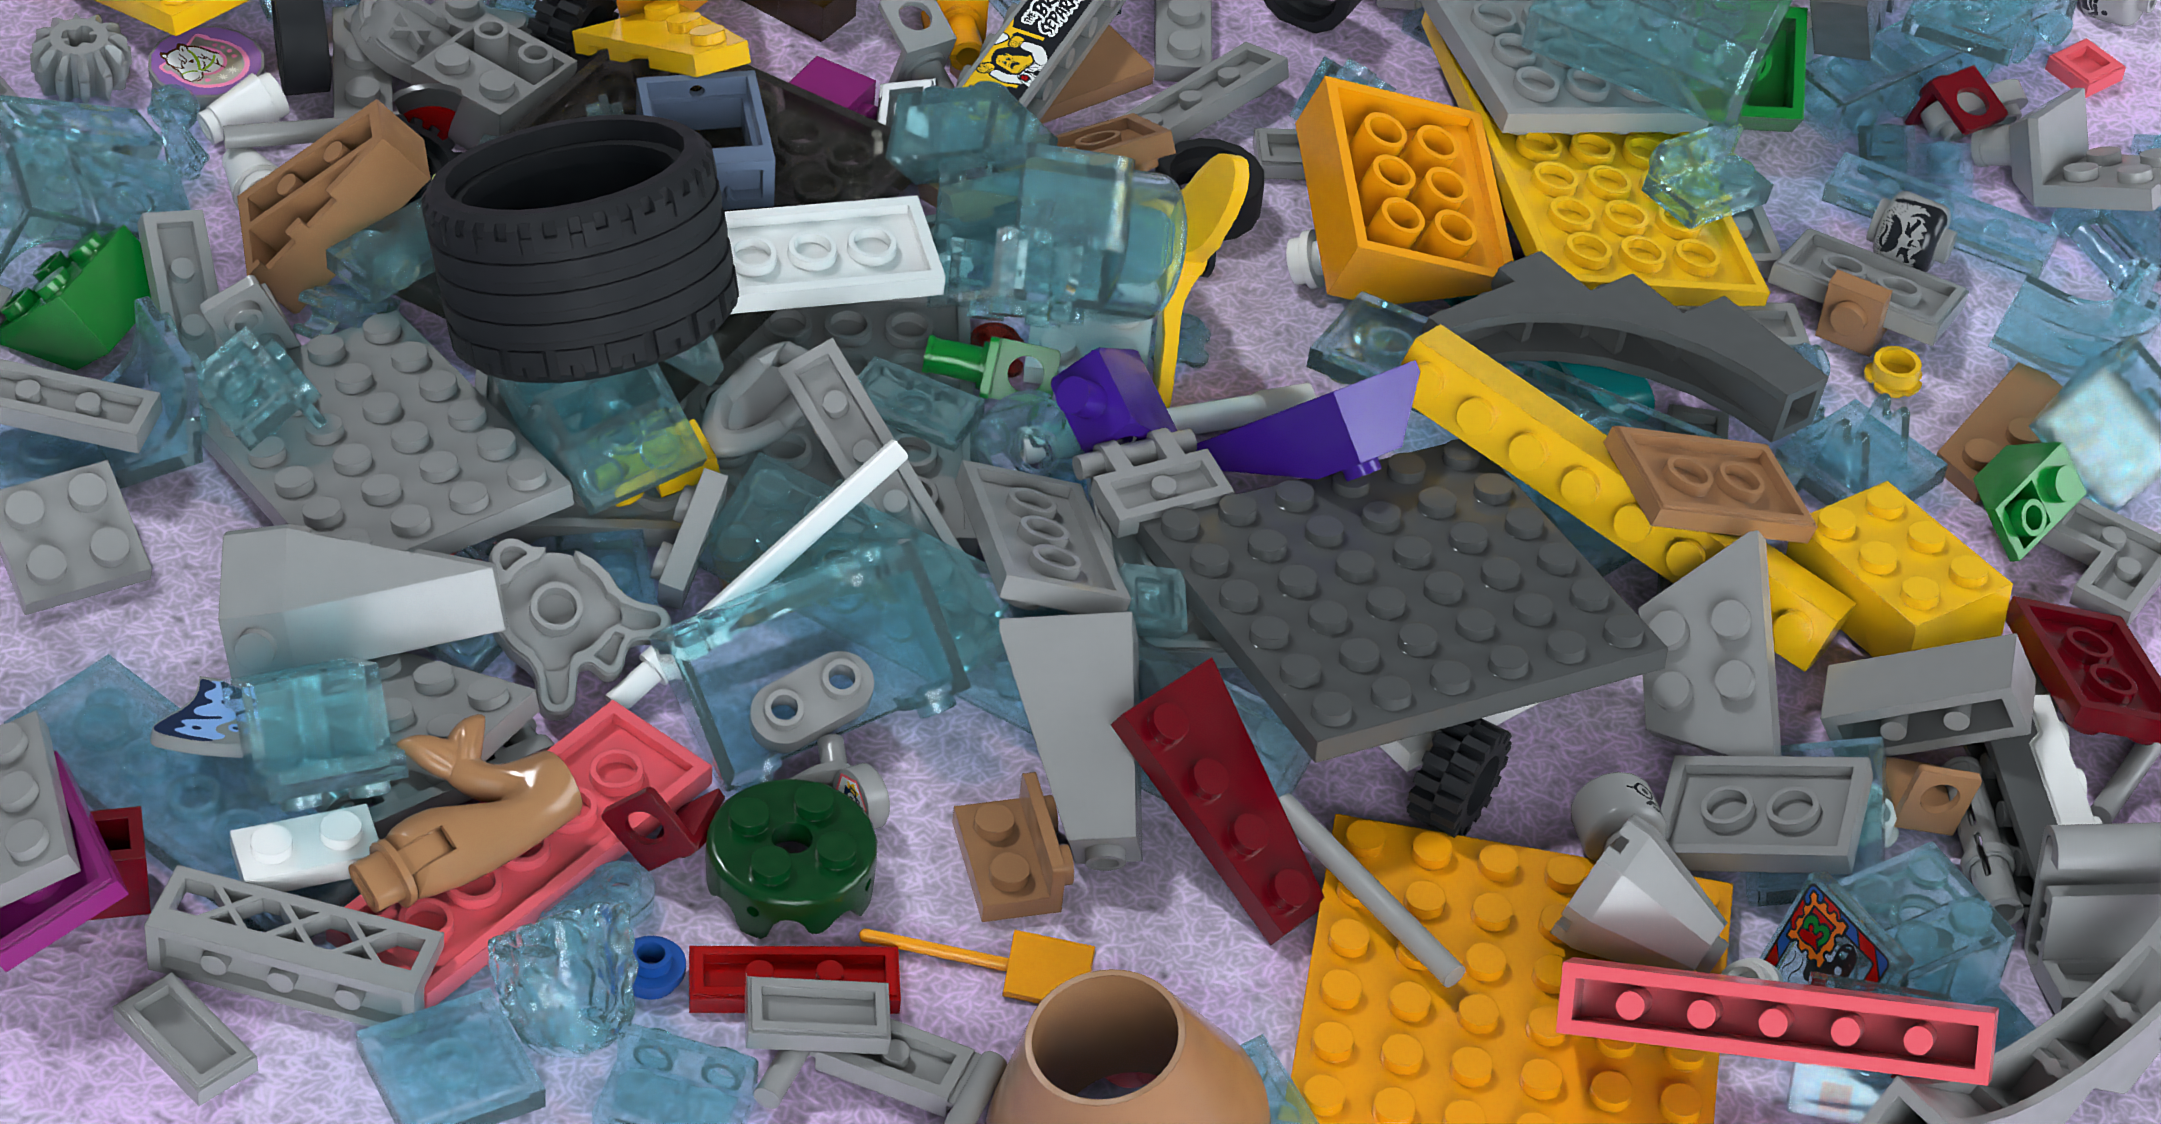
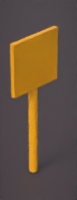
M867 928L859 932V939L866 943L898 947L900 950L1006 971L1002 996L1038 1004L1060 984L1078 975L1091 972L1095 946L1015 929L1009 958Z

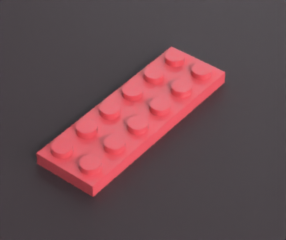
M611 700L547 750L562 759L576 781L582 797V809L579 816L500 868L463 886L432 897L418 899L409 908H405L397 902L375 913L369 908L361 894L344 907L444 932V948L424 987L425 1012L428 1013L628 852V849L601 818L606 807L646 787H652L676 813L684 804L692 801L712 784V765L616 701ZM634 812L628 816L632 829L643 837H647L662 825L657 818L646 812ZM333 929L326 931V940L335 947L352 942L347 933ZM396 946L377 953V956L382 963L411 970L419 951Z

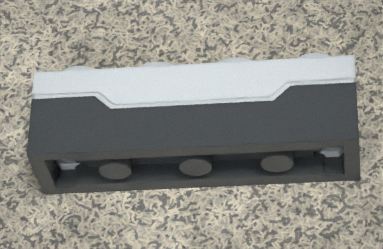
M2050 695L2034 696L2031 734L1963 745L1966 755L1977 759L1982 768L1983 781L1994 810L2002 843L2012 850L2016 869L2012 876L2018 897L2023 904L2024 913L2022 920L2026 930L2045 827L2047 825L2102 824L2101 819L2092 814L2087 800L2085 774L2081 768L2075 767L2069 750L2070 736L2067 724L2064 721H2059Z

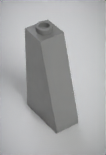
M1114 612L999 619L1001 639L1074 862L1085 864L1093 870L1111 871L1124 867L1126 862L1143 861L1141 766L1111 726L1124 712L1140 703L1139 638L1133 613Z

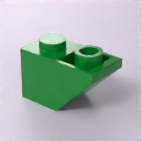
M2063 441L2006 445L1973 478L1985 510L2010 562L2020 561L2087 494Z

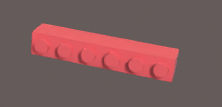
M1573 957L1563 962L1556 1033L1988 1086L1993 1073L1999 1008Z

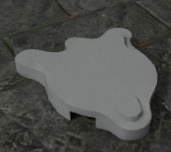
M514 538L505 539L493 547L488 561L496 563L508 627L505 631L495 632L493 636L507 657L523 668L532 678L537 693L540 715L552 721L567 718L573 711L576 702L577 679L580 672L590 671L604 682L615 681L622 673L629 649L637 645H651L659 638L664 640L671 625V617L659 605L638 602L627 596L617 587L609 572L593 558L575 550L574 556L563 553H545L547 547L531 546Z

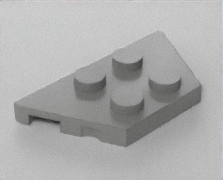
M1756 530L1746 533L1638 608L1639 617L1668 647L1665 669L1643 674L1646 730L1655 737L1679 745H1692L1700 748L1704 753L1713 756H1782L1766 538Z

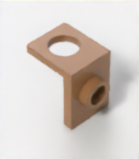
M1880 756L1875 765L1882 794L1893 803L1897 818L1895 827L1953 836L1982 783L1979 773L1939 767L1936 764ZM1945 785L1953 786L1958 790L1956 796L1951 801L1949 800Z

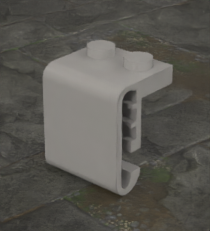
M2161 822L2047 825L2045 827L2028 918L2024 951L2033 976L2054 1013L2057 1014L2090 988L2125 956L2161 916Z

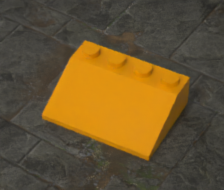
M1324 76L1296 121L1295 126L1327 294L1348 300L1386 306L1472 296L1492 291L1491 283L1498 268L1510 261H1514L1481 113Z

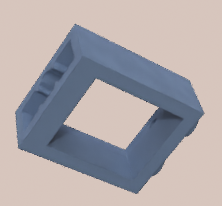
M755 70L717 72L701 77L672 75L636 78V115L674 120L693 130L742 128L745 146L712 148L724 210L774 206L775 156ZM693 86H702V89L699 91L690 90Z

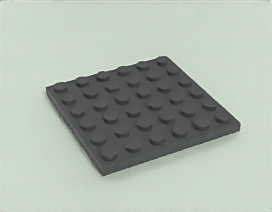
M1460 439L1409 453H1397L1391 457L1380 459L1382 469L1346 482L1343 472L1339 471L1320 479L1302 478L1287 480L1278 485L1241 494H1229L1224 496L1219 503L1192 510L1172 508L1165 511L1162 517L1140 522L1138 533H1136V541L1315 763L1665 669L1668 647L1499 465Z

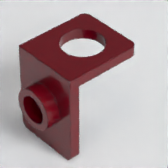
M1972 65L1949 75L1937 76L1926 83L1918 93L1920 96L1919 101L1904 123L1909 129L1923 124L1920 117L1922 111L1932 103L1939 101L1960 132L1964 135H1969L2004 121L2008 111L1976 66ZM1962 92L1977 95L1984 102L1986 112L1982 115H1972L1965 112L1958 104L1957 95Z
M646 787L606 807L601 818L648 873L679 857L686 858L692 855L706 843L708 827L716 811L723 803L725 795L719 788L684 804L675 813L654 788ZM634 812H646L657 818L663 827L656 839L645 838L632 829L628 816Z

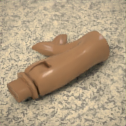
M482 714L472 715L460 721L451 730L447 739L431 735H413L401 739L396 743L397 747L422 769L447 780L451 786L464 795L488 803L430 808L404 819L389 831L385 839H379L371 844L369 847L370 855L349 865V874L353 883L373 912L378 913L397 902L401 906L409 908L418 899L432 897L463 886L500 868L580 815L582 797L567 765L560 757L547 750L508 763L490 764L483 761L481 756L485 732V716Z

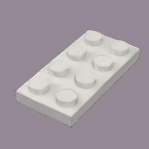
M918 195L725 212L728 237L730 239L739 289L738 302L731 314L944 294L946 276Z

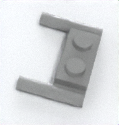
M890 1018L891 1042L888 1055L778 1050L754 1090L753 1095L760 1105L769 1109L777 1108L810 1055L816 1058V1070L939 1116H947L943 1124H976L997 1087L1007 1062L996 1052L985 1051L980 1054L975 1052V1049Z

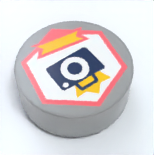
M860 763L837 771L833 781V788L848 795L863 808L871 820L874 830L883 827L889 817L890 801L886 785L877 770L867 763Z

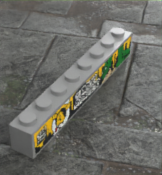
M1021 0L1019 4L1012 3L996 34L990 33L986 37L980 51V56L972 66L967 64L963 67L958 77L956 88L949 97L942 96L939 99L931 122L932 128L937 130L935 155L962 163L1021 146L1126 0Z

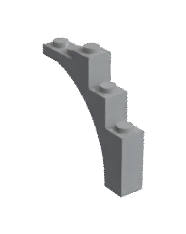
M2161 916L2143 938L2090 988L2035 1030L1994 1053L1992 1079L1988 1086L1897 1075L1858 1124H2065L2094 1088L2119 1094L2127 1093L2161 1052Z

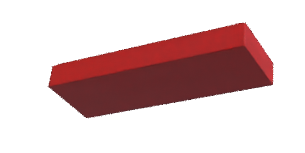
M689 946V1013H745V986L747 976L888 983L890 1014H900L901 994L898 947Z

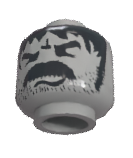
M1910 191L1898 192L1891 200L1884 197L1880 201L1871 220L1866 240L1873 242L1874 253L1923 272H1928L1935 261L1946 264L1954 248L1958 232L1949 229L1951 214L1948 207Z

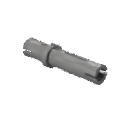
M1970 756L1955 757L1947 761L1942 767L1976 772L1980 774L1982 779L1977 793L1957 827L1964 852L1960 862L1964 879L1974 886L1980 906V915L1984 924L1992 928L2008 927L2016 923L2024 913L2023 904L2018 897L2012 876L2016 869L2015 859L2012 850L2002 843L1994 810L1983 781L1982 768L1978 760ZM1945 785L1949 800L1951 801L1956 796L1958 790L1953 786ZM1971 808H1973V812H1974L1975 819H1976V822H1977L1976 824L1974 823V819H1973V816H1972V813H1971ZM1979 836H1980L1981 839H1982V842H1983L1982 845H1981V843H1980ZM1986 857H1987V859H1988L1989 866H1990V869H1991V875H1990V873H1989V870H1988V867H1987V863H1986V860H1985Z

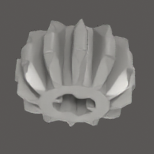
M75 13L73 19L69 20L56 17L52 18L50 27L36 29V39L32 44V53L30 54L31 72L35 75V81L41 86L43 95L51 96L58 94L62 105L68 103L73 98H80L85 106H87L90 97L94 96L110 101L112 90L126 89V79L130 74L129 66L132 65L131 47L128 46L127 37L121 33L119 23H103L100 14H96L89 19L80 18L77 13Z

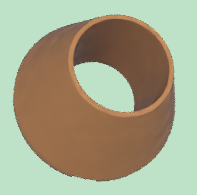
M1107 969L1088 972L1067 980L1053 989L1038 1004L992 1095L985 1124H1271V1113L1266 1089L1259 1071L1246 1051L1230 1035L1152 978L1132 971ZM1141 1072L1157 1075L1153 1081L1141 1089L1120 1097L1089 1099L1076 1096L1088 1085L1114 1074Z

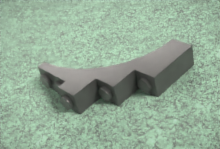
M1542 251L1516 261H1510L1499 267L1491 283L1492 291L1483 292L1475 298L1435 312L1433 315L1428 316L1422 329V334L1441 324L1498 363L1506 361H1559L1604 367L1647 378L1693 395L1744 423L1771 443L1813 423L1829 378L1726 296L1699 307H1692L1683 313L1633 273L1608 284H1601L1595 289L1590 290Z

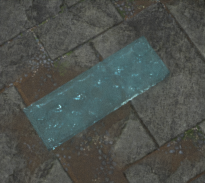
M109 654L4 722V724L37 710L49 727L54 751L57 750L68 764L86 804L93 810L141 806L145 850L173 872L177 865L240 881L231 852V830L318 813L246 758L197 755L166 750L150 743V736L154 724L180 708ZM352 879L287 891L290 894L342 907L360 895ZM207 898L216 906H218L214 899ZM266 912L243 919L248 929L260 932H267L286 925L281 916Z

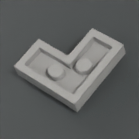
M2085 497L2040 540L2041 543L2089 566L2075 584L2069 601L2070 604L2084 610L2121 616L2128 627L2161 585V534Z

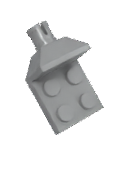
M2072 88L2034 109L2012 124H1994L1972 134L1971 155L1975 165L1978 167H1989V165L2010 166L2012 168L2013 182L2034 207L2154 211L2161 206V148L2145 150L2140 155L2121 154L2120 148L2112 146L2097 147L2089 150L2085 88Z

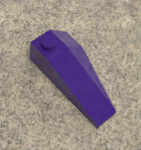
M1416 360L1199 442L1197 443L1196 451L1208 448L1220 469L1227 472L1320 479L1342 471L1346 482L1382 469L1379 456L1399 449L1403 445L1419 379V367Z

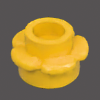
M1886 346L1880 348L1875 353L1873 363H1868L1865 366L1864 376L1867 382L1873 383L1874 390L1889 398L1909 397L1915 395L1922 387V382L1920 381L1922 378V363L1920 358L1907 348Z

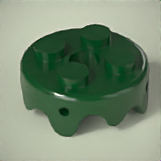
M779 779L764 781L746 787L725 801L716 811L708 827L705 850L708 890L712 896H718L728 904L734 913L740 930L758 939L767 937L774 924L785 920L802 924L811 934L822 933L837 918L849 910L858 916H862L870 904L876 872L878 843L873 824L863 808L848 795L820 782L800 779ZM786 841H796L804 844L808 849L799 853H788L785 849L776 845Z

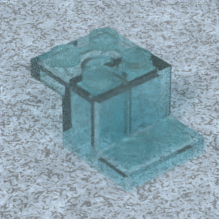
M658 363L613 376L564 383H525L503 380L492 376L522 435L563 476L569 475L590 516L703 466L708 458Z
M353 656L220 680L224 705L226 708L234 710L236 714L248 791L269 802L270 806H280L281 812L298 811L320 806L323 804L321 794L332 791L349 793L350 799L386 794L391 792V780L409 777L405 750L391 745L378 663Z
M1933 841L1824 887L1823 892L1889 960V968L1873 993L1998 1007L1995 1053L2036 1029L2030 1020L1999 988L2017 932ZM1861 952L1850 985L1851 990L1855 991L1872 966V963Z

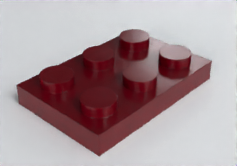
M2017 596L2012 597L2008 605L2005 621L2012 633H2017L2024 652L2039 675L2042 685L2048 690L2063 714L2064 721L2071 728L2086 735H2096L2101 732L2127 737L2141 745H2152L2154 742L2161 743V676L2121 616Z

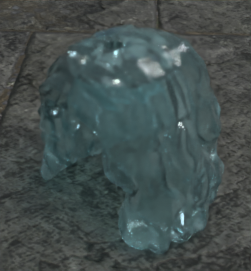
M592 902L583 910L570 908L563 913L539 918L535 924L522 925L516 930L507 931L502 935L489 939L488 970L496 983L495 989L499 994V1008L512 1024L521 1042L534 1052L551 1057L583 1058L598 1049L610 1046L628 1031L635 1015L636 1007L633 984L637 977L639 963L633 953L635 936L633 930L629 927L631 921L630 911L632 908L627 902L617 905L613 902Z

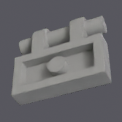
M1160 428L1149 431L1146 439L1121 445L1115 440L1094 445L1093 452L1076 455L1072 459L1073 471L1078 480L1093 478L1090 495L1116 538L1138 533L1140 522L1162 517V514L1169 509L1187 508L1192 510L1219 503L1224 496L1235 494L1234 489L1208 448L1196 451V437L1190 428L1170 432L1168 428Z

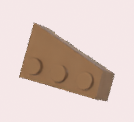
M376 99L238 195L237 200L247 276L254 275L260 284L266 283L280 304L293 314L299 313L431 179L424 139Z

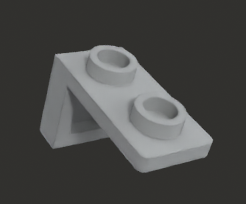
M254 275L243 278L200 304L203 315L241 368L251 365L255 360L264 356L284 357L286 351L302 346L266 283L260 284Z

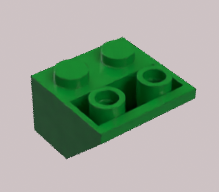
M123 224L102 237L96 230L89 233L68 252L67 257L62 251L51 255L33 272V276L38 280L33 288L30 289L27 286L21 289L1 307L0 312L5 316V319L0 323V345L75 371L110 353L152 305L140 241Z

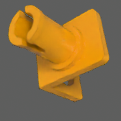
M936 0L957 37L950 53V62L959 71H962L963 67L967 64L972 66L980 56L982 45L986 39L989 0ZM925 11L921 12L923 29L930 25L929 16Z

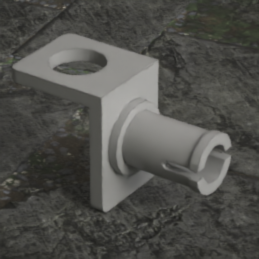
M880 0L878 9L901 49L900 56L888 83L936 78L941 90L940 98L942 96L949 97L955 87L944 68L957 37L937 1ZM908 6L918 7L929 16L930 25L923 30L910 29L900 20L899 11Z

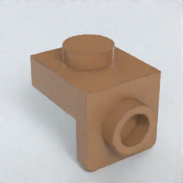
M1837 269L1828 283L1815 336L1870 357L1887 331V328H1884L1883 325L1893 290Z

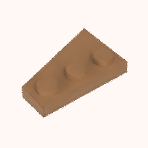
M2024 355L1938 450L1933 468L1971 501L1976 503L1981 498L1973 478L2006 445L2063 441L2071 456L2103 440L2108 423Z

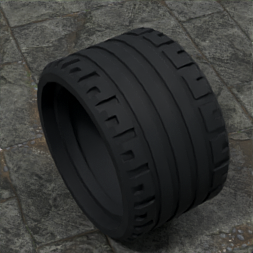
M600 115L561 120L515 131L489 140L458 155L437 172L422 195L421 207L428 232L431 254L435 262L434 268L441 291L440 295L453 351L464 363L486 375L515 382L564 383L603 378L634 371L672 358L706 340L718 330L737 305L739 297L737 276L733 264V254L728 237L725 212L722 207V196L717 179L712 146L702 135L677 121L646 115Z

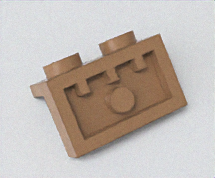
M1036 772L1022 773L1019 798L954 806L952 823L982 922L1062 912L1064 886L1072 885L1074 882L1073 858L1068 844L1059 845L1056 837L1058 833L1056 803L1052 795L1043 796Z

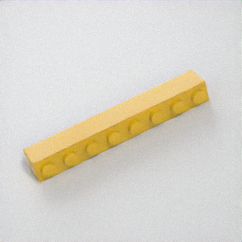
M1440 324L1418 336L1401 362L1400 366L1416 360L1420 370L1412 404L1413 408L1673 584L1742 537L1651 526L1603 443L1607 437L1606 434ZM1766 542L1774 652L1806 672L1826 652L1857 603Z

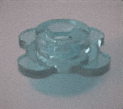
M1183 312L1176 365L1200 368L1208 363L1209 354L1204 350V345L1210 341L1211 333L1198 317ZM1157 322L1152 325L1151 335L1155 339ZM1155 344L1149 349V357L1153 361Z

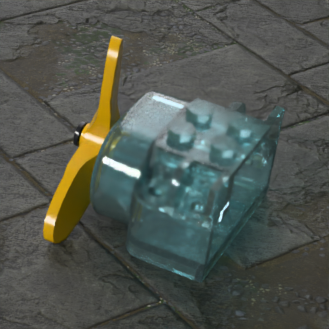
M1025 142L943 162L940 168L933 241L946 279L944 294L928 296L927 307L936 309L953 306L968 308L967 317L990 321H1004V317L1025 318L1024 324L1027 326L1053 329L1061 328V324L1084 325V320L1107 324H1123L1145 321L1157 316L1152 380L1166 408H1170L1184 302L1198 277L1208 278L1214 270L1216 251L1221 247L1226 234L1232 227L1248 191V161L1240 155L1217 154L1197 171L1182 190L1168 175L1136 170L1135 160L1132 158L1033 142Z

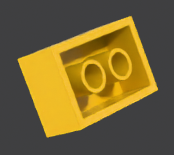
M1888 481L1810 513L1818 528L1808 544L1788 541L1786 556L1857 603L1841 627V630L1872 657L1997 637L2003 634L2013 583Z

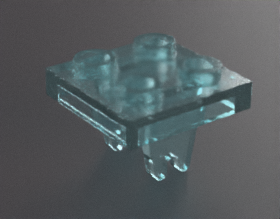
M1883 393L1875 398L1870 408L1859 400L1854 399L1778 447L1775 453V457L1787 477L1826 506L1885 481L1890 482L1910 500L1915 501L1944 481L1948 463L1909 437L1910 411L1907 407L1902 406L1892 413L1890 410L1891 397L1887 393Z

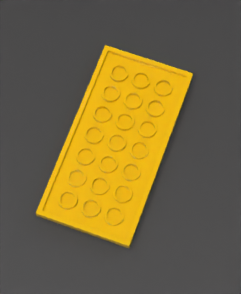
M1426 11L1424 12L1421 24L1458 107L1481 113L1500 201L1525 256L1542 251L1590 290L1595 289L1601 284H1608L1633 273L1674 306H1702L1723 296H1726L1737 306L1766 305L1770 291L1689 132H1680L1678 134L1630 132L1625 135L1611 132H1580L1575 135L1562 133L1514 135L1502 133Z

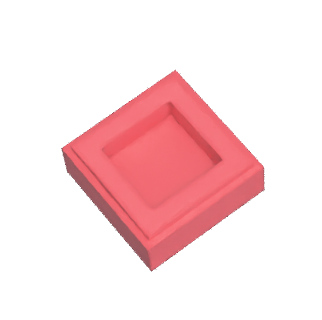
M2087 38L2050 55L2045 67L2046 71L2071 89L2085 88V98L2122 81L2126 69L2122 63Z

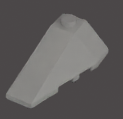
M294 524L227 531L223 535L218 621L233 682L299 675L505 631L508 627L496 563L424 549H416L414 552L383 547L373 545L372 539L351 536L348 540L312 533L313 528Z

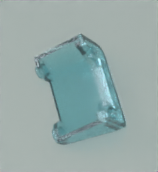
M887 537L861 545L669 625L649 636L658 662L707 762L712 765V772L721 790L727 792L735 789L736 793L746 787L764 781L775 780L772 772L783 765L782 760L817 746L819 739L790 753H778L776 750L769 751L759 745L753 738L749 728V714L752 700L759 690L827 653L835 651L853 653L861 657L869 665L874 676L872 699L867 710L860 717L829 734H845L898 710H917L920 719L931 717L954 707L957 704L954 695L971 688L914 539ZM835 675L829 679L830 683L838 689H847L853 685L850 678L845 675ZM778 705L772 709L773 714L782 720L791 719L796 715L795 711L787 705Z

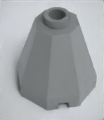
M1634 813L1618 832L1620 836L1613 847L1608 846L1563 910L1562 917L1555 923L1550 933L1573 949L1615 962L1710 973L1730 945V943L1719 936L1727 925V921L1660 832Z

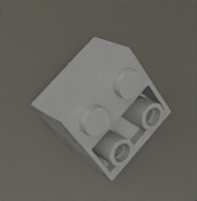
M488 12L411 65V86L424 83H442L461 89L462 99L451 122L448 137L459 146L470 150L494 138L549 123L577 71V60Z

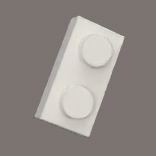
M367 804L230 831L231 852L240 881L283 892L351 879L348 869L349 865L370 855L369 847L372 843L379 840Z

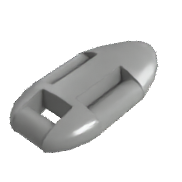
M791 341L770 344L749 356L712 394L702 416L701 430L716 458L744 456L761 450L783 438L804 416L781 379L778 368L809 350Z

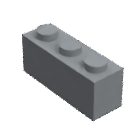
M2017 633L1828 665L1820 719L1837 757H1869L1870 760L1878 759L1880 756L1891 757L2031 734L2036 678Z

